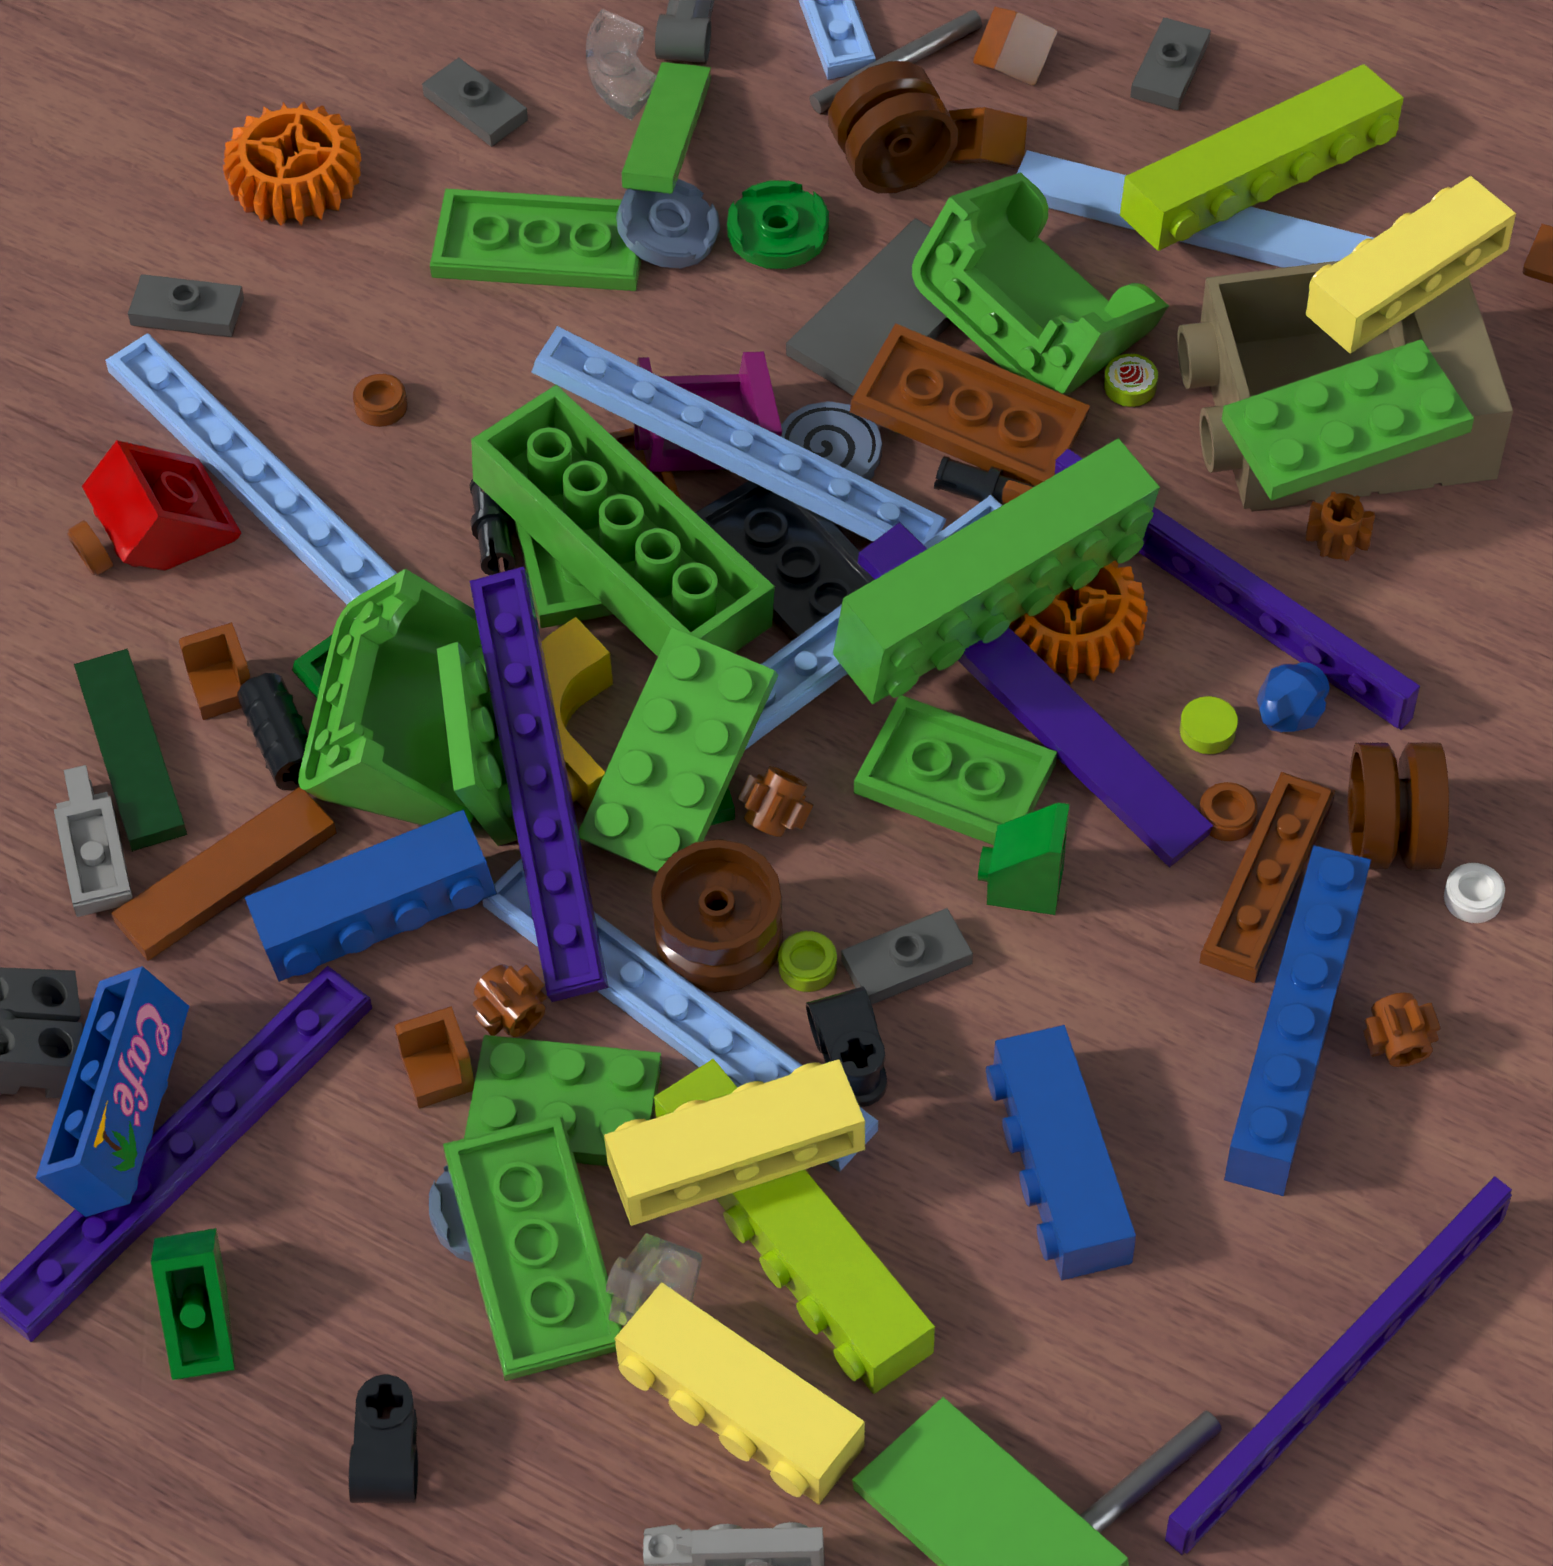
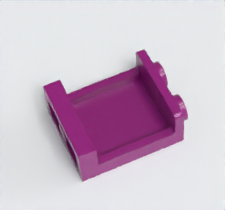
M764 351L743 352L739 374L659 376L780 437L782 436V427ZM638 357L637 366L652 373L649 357ZM634 423L636 450H644L647 468L650 472L725 469Z

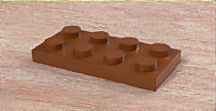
M895 323L853 396L850 412L981 469L989 471L993 466L1002 469L1003 476L1037 486L1055 475L1056 459L1067 449L1071 450L1088 417L1090 405Z

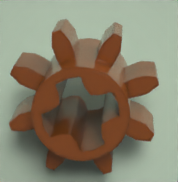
M1331 492V495L1324 501L1323 505L1312 502L1305 539L1311 542L1317 541L1321 557L1327 556L1332 559L1349 561L1350 556L1355 553L1357 548L1368 551L1375 512L1364 511V507L1360 502V496L1358 495L1353 496L1346 493Z
M769 766L765 775L758 773L756 777L749 774L737 798L746 803L745 808L748 809L744 820L758 830L776 837H782L786 828L793 830L794 827L802 829L814 804L805 800L804 792L808 786L807 783L794 774L774 766Z
M505 964L495 966L480 978L474 988V995L477 1000L472 1005L478 1011L475 1018L491 1036H495L502 1029L507 1035L512 1037L523 1036L531 1031L545 1014L546 1008L542 1002L546 1000L547 996L541 991L545 984L528 965L522 967L518 972L512 966Z
M1402 992L1388 995L1373 1004L1371 1007L1373 1017L1365 1019L1367 1028L1363 1030L1372 1057L1385 1053L1391 1066L1406 1067L1417 1064L1432 1054L1433 1048L1431 1043L1439 1040L1437 1031L1441 1029L1432 1003L1418 1006L1413 994Z

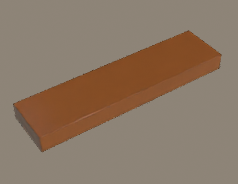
M1284 772L1280 773L1201 951L1200 964L1255 983L1310 857L1313 845L1316 843L1332 806L1335 790Z
M299 787L113 911L114 922L144 958L149 961L337 834L335 823L311 796Z

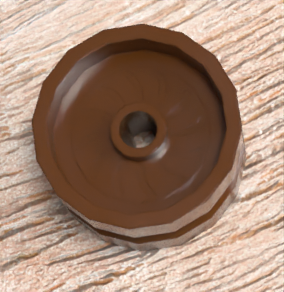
M888 61L862 71L851 78L840 89L828 110V127L846 155V160L853 173L864 188L875 193H898L919 186L935 176L950 161L958 145V128L941 101L931 80L922 67L909 61Z
M1408 742L1401 753L1398 766L1394 751L1388 743H1355L1350 764L1347 802L1351 854L1371 859L1369 870L1388 869L1394 861L1398 846L1401 858L1407 868H1442L1448 843L1449 785L1446 757L1441 743Z
M723 839L695 842L673 853L658 870L651 890L655 939L660 960L700 990L713 993L740 990L761 979L777 961L778 952L783 942L782 896L779 878L765 856L749 846Z

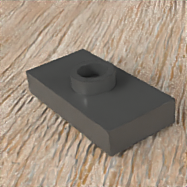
M1163 17L1131 85L1130 98L1178 111L1209 45L1211 30Z
M459 57L422 83L424 97L491 147L528 120L527 108Z
M141 274L128 311L129 321L132 326L232 337L244 300L243 289L239 285Z
M945 908L841 950V961L855 987L864 986L871 1004H875L973 964V953L948 908Z

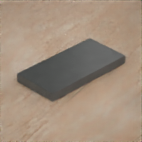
M914 218L786 343V355L854 396L895 323L935 340L952 321L921 294L915 286L912 277L914 258L932 227Z

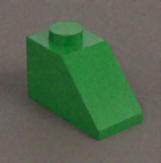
M1055 803L997 825L994 846L982 847L978 869V881L988 882L986 905L1056 915L1064 871L1070 804Z
M217 1228L155 1238L151 1267L172 1380L235 1370L227 1285Z

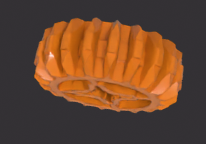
M283 101L281 109L271 111L263 106L261 117L246 116L244 127L233 128L231 141L225 143L223 171L225 180L228 182L229 191L233 195L234 201H240V205L243 206L245 213L256 212L261 222L275 216L280 226L289 218H295L302 226L304 218L311 215L322 221L324 210L339 211L341 199H351L354 185L359 184V177L361 175L360 162L362 158L360 147L356 143L355 134L352 132L350 125H345L340 114L329 115L324 105L312 111L308 108L305 101L297 108H289Z
M1116 560L1100 569L1097 576L1086 586L1078 590H1074L1072 587L1056 595L1053 602L1045 610L1035 616H1028L1026 613L1012 621L1009 628L1055 673H1066L1070 684H1072L1078 673H1085L1094 682L1099 675V668L1114 674L1119 666V660L1130 661L1131 656L1135 652V646L1140 645V641L1144 637V623L1147 621L1148 607L1144 600L1142 583L1134 581L1131 566L1118 568L1119 563ZM1069 604L1073 605V616H1075V621H1072L1070 619V609H1068Z

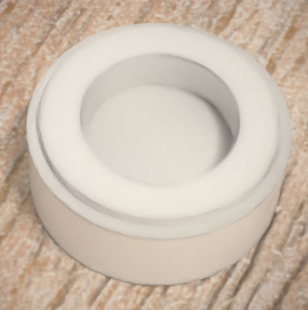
M1466 863L1455 868L1448 876L1444 890V902L1447 909L1458 919L1469 923H1482L1494 918L1500 911L1505 896V884L1501 876L1491 867L1480 863Z

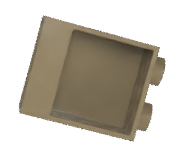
M1338 261L1206 277L1201 322L1179 325L1177 352L1179 368L1186 389L1210 386L1215 406L1202 408L1199 420L1204 462L1210 473L1233 470L1243 509L1250 508L1251 511L1296 506L1307 504L1309 500L1319 503L1324 502L1331 495V492L1334 491L1336 493L1364 497L1371 496V492H1378L1379 495L1432 488L1438 483H1441L1442 486L1498 478L1513 409L1469 276L1351 354L1306 316L1310 290L1309 284L1312 277L1323 266L1328 264L1334 265ZM1422 339L1474 417L1471 432L1271 501L1222 422L1223 406Z

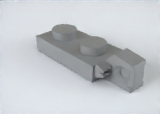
M86 765L63 770L69 801L56 803L57 809H54L76 916L80 917L121 907L133 899L111 797L108 796L107 792L94 794Z
M787 1522L776 1525L774 1528L743 1529L734 1524H718L708 1530L692 1531L689 1528L682 1530L676 1524L647 1528L644 1530L643 1540L644 1566H825L823 1527H808L801 1523Z

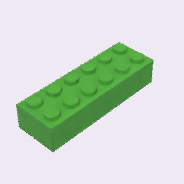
M557 385L471 439L473 481L657 656L660 654L671 627L732 653H735L772 627L775 586Z
M1119 438L844 597L833 649L834 657L872 705L888 695H891L893 698L903 695L916 684L921 675L935 667L938 670L950 667L960 659L966 648L982 640L983 643H989L997 639L1007 630L1012 621L1026 613L1028 616L1039 614L1053 602L1055 596L1070 587L1078 590L1090 583L1097 576L1100 569L1116 560L1120 564L1134 557L1144 545L1143 538L1148 523L1154 514L1152 510L1160 489L1159 485Z

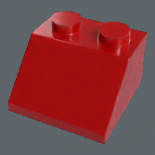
M116 440L82 485L93 506L95 516L102 523L114 545L116 555L123 563L133 567L143 566L166 571L233 543L242 534L199 458Z

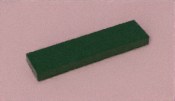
M128 648L74 664L132 852L187 835Z

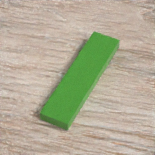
M670 62L661 63L622 170V188L673 193L711 83V67Z

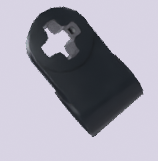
M858 987L806 1002V1012L816 1047L819 1053H822L825 1063L837 1059L840 1060L859 1107L870 1106L878 1102L885 1095L888 1086L886 1070L884 1068L886 1060L885 1049L865 987Z
M389 1374L374 1376L367 1380L358 1390L355 1408L354 1443L351 1446L349 1459V1498L351 1503H416L418 1489V1422L412 1391L407 1383L397 1376ZM384 1407H395L391 1410L389 1419H379L383 1415Z

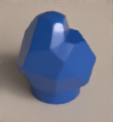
M1307 662L1283 664L1272 668L1260 687L1257 696L1262 722L1271 731L1294 732L1315 727L1325 711V698L1328 696L1330 689L1328 679L1323 671Z

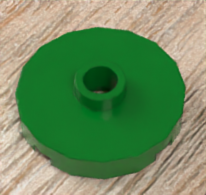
M770 180L755 184L743 191L742 198L735 205L733 201L728 209V239L733 250L748 263L766 269L792 268L807 263L822 251L829 239V211L823 198L814 191L813 195L804 191L802 184L781 180Z

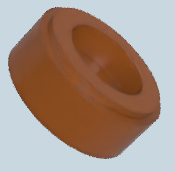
M373 374L367 376L355 386L353 391L356 415L362 422L368 425L382 427L394 424L407 411L408 402L405 387L398 378L392 375Z
M85 520L68 529L67 536L92 575L99 576L114 566L100 540Z
M1231 782L1218 783L1208 788L1202 795L1199 812L1213 825L1210 833L1211 837L1221 841H1236L1246 837L1255 826L1258 810L1257 801L1254 795L1244 786Z

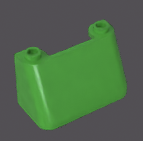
M1021 172L950 196L914 258L912 277L915 286L921 294L1003 369L1067 396L1107 366L1112 359L1120 356L1151 332L1169 307L1150 288L1139 283H1131L1120 287L1113 294L1110 301L1107 300L1039 238V235L1045 227L1049 216L1048 204L1040 189Z
M407 569L400 571L362 593L347 604L337 619L330 642L299 772L298 783L301 789L324 801L422 826L461 810H464L469 823H471L474 817L453 790L437 648L458 642L472 661L479 660L486 672L475 609Z

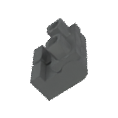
M0 967V1094L16 1095L21 1086L44 1088L46 1098L61 1099L83 1032L82 1022H78L81 1017L76 972L74 970Z

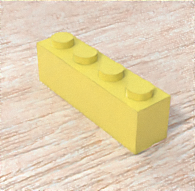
M1472 176L1467 177L1452 188H1443L1433 197L1431 202L1414 213L1403 214L1395 221L1391 228L1374 239L1368 238L1363 240L1348 256L1334 265L1328 264L1320 268L1309 284L1310 290L1306 316L1351 354L1507 251L1516 213Z
M837 1059L825 1064L813 1062L802 1065L790 1075L766 1083L761 1081L749 1082L735 1089L732 1094L707 1102L693 1100L682 1104L673 1113L648 1121L645 1119L630 1120L620 1125L614 1132L604 1134L608 1166L630 1225L633 1226L865 1150V1120L842 1064Z
M662 1282L615 1337L618 1367L622 1375L630 1383L644 1391L651 1387L669 1399L668 1403L671 1409L681 1419L694 1426H698L701 1422L720 1435V1442L730 1453L743 1461H749L752 1457L771 1471L770 1476L774 1482L792 1496L800 1497L804 1494L817 1504H820L865 1447V1421Z

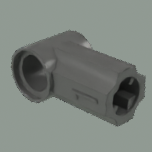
M669 0L666 14H660L657 22L655 36L656 58L706 64L710 52L711 15L715 0Z

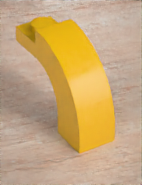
M575 617L548 635L542 641V647L572 801L577 800L588 811L605 771L570 735L566 726L574 712L585 702L613 685L610 652Z

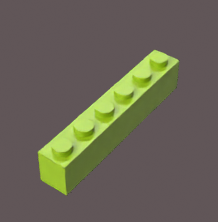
M1362 64L1125 176L1120 216L1157 251L1178 241L1187 240L1193 234L1220 221H1226L1234 214L1259 202H1265L1274 195L1298 183L1307 182L1313 176L1331 167L1346 163L1360 153L1377 145L1387 143L1396 137L1404 97L1369 67Z
M713 1058L654 1096L656 1118L673 1113L682 1104L693 1100L707 1102L732 1094L738 1087ZM805 1169L716 1198L725 1209L723 1216L733 1235L741 1243L749 1240L762 1255L759 1260L767 1277L777 1288L787 1286L798 1300L796 1307L804 1323L814 1334L824 1332L836 1347L833 1352L839 1366L851 1380L856 1381L861 1378L870 1391L875 1394L934 1353L935 1326Z

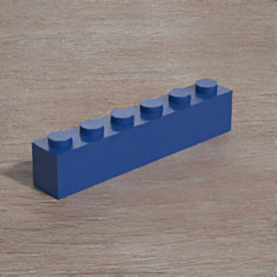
M1313 845L1231 1141L1224 1181L1284 1196L1363 899L1371 859Z

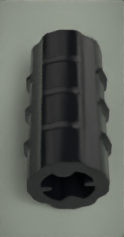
M264 673L258 677L248 679L241 685L237 695L247 719V726L251 728L257 741L256 747L260 748L266 762V768L269 769L277 788L293 791L300 787L298 783L299 772L308 733L302 722L303 716L299 715L293 702V695L289 693L282 676L275 673Z

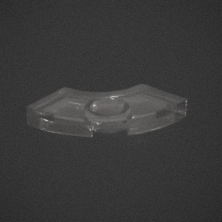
M601 9L592 22L587 35L586 61L588 74L593 87L603 101L622 116L632 120L647 103L657 75L646 69L637 56V51L644 40L643 26Z

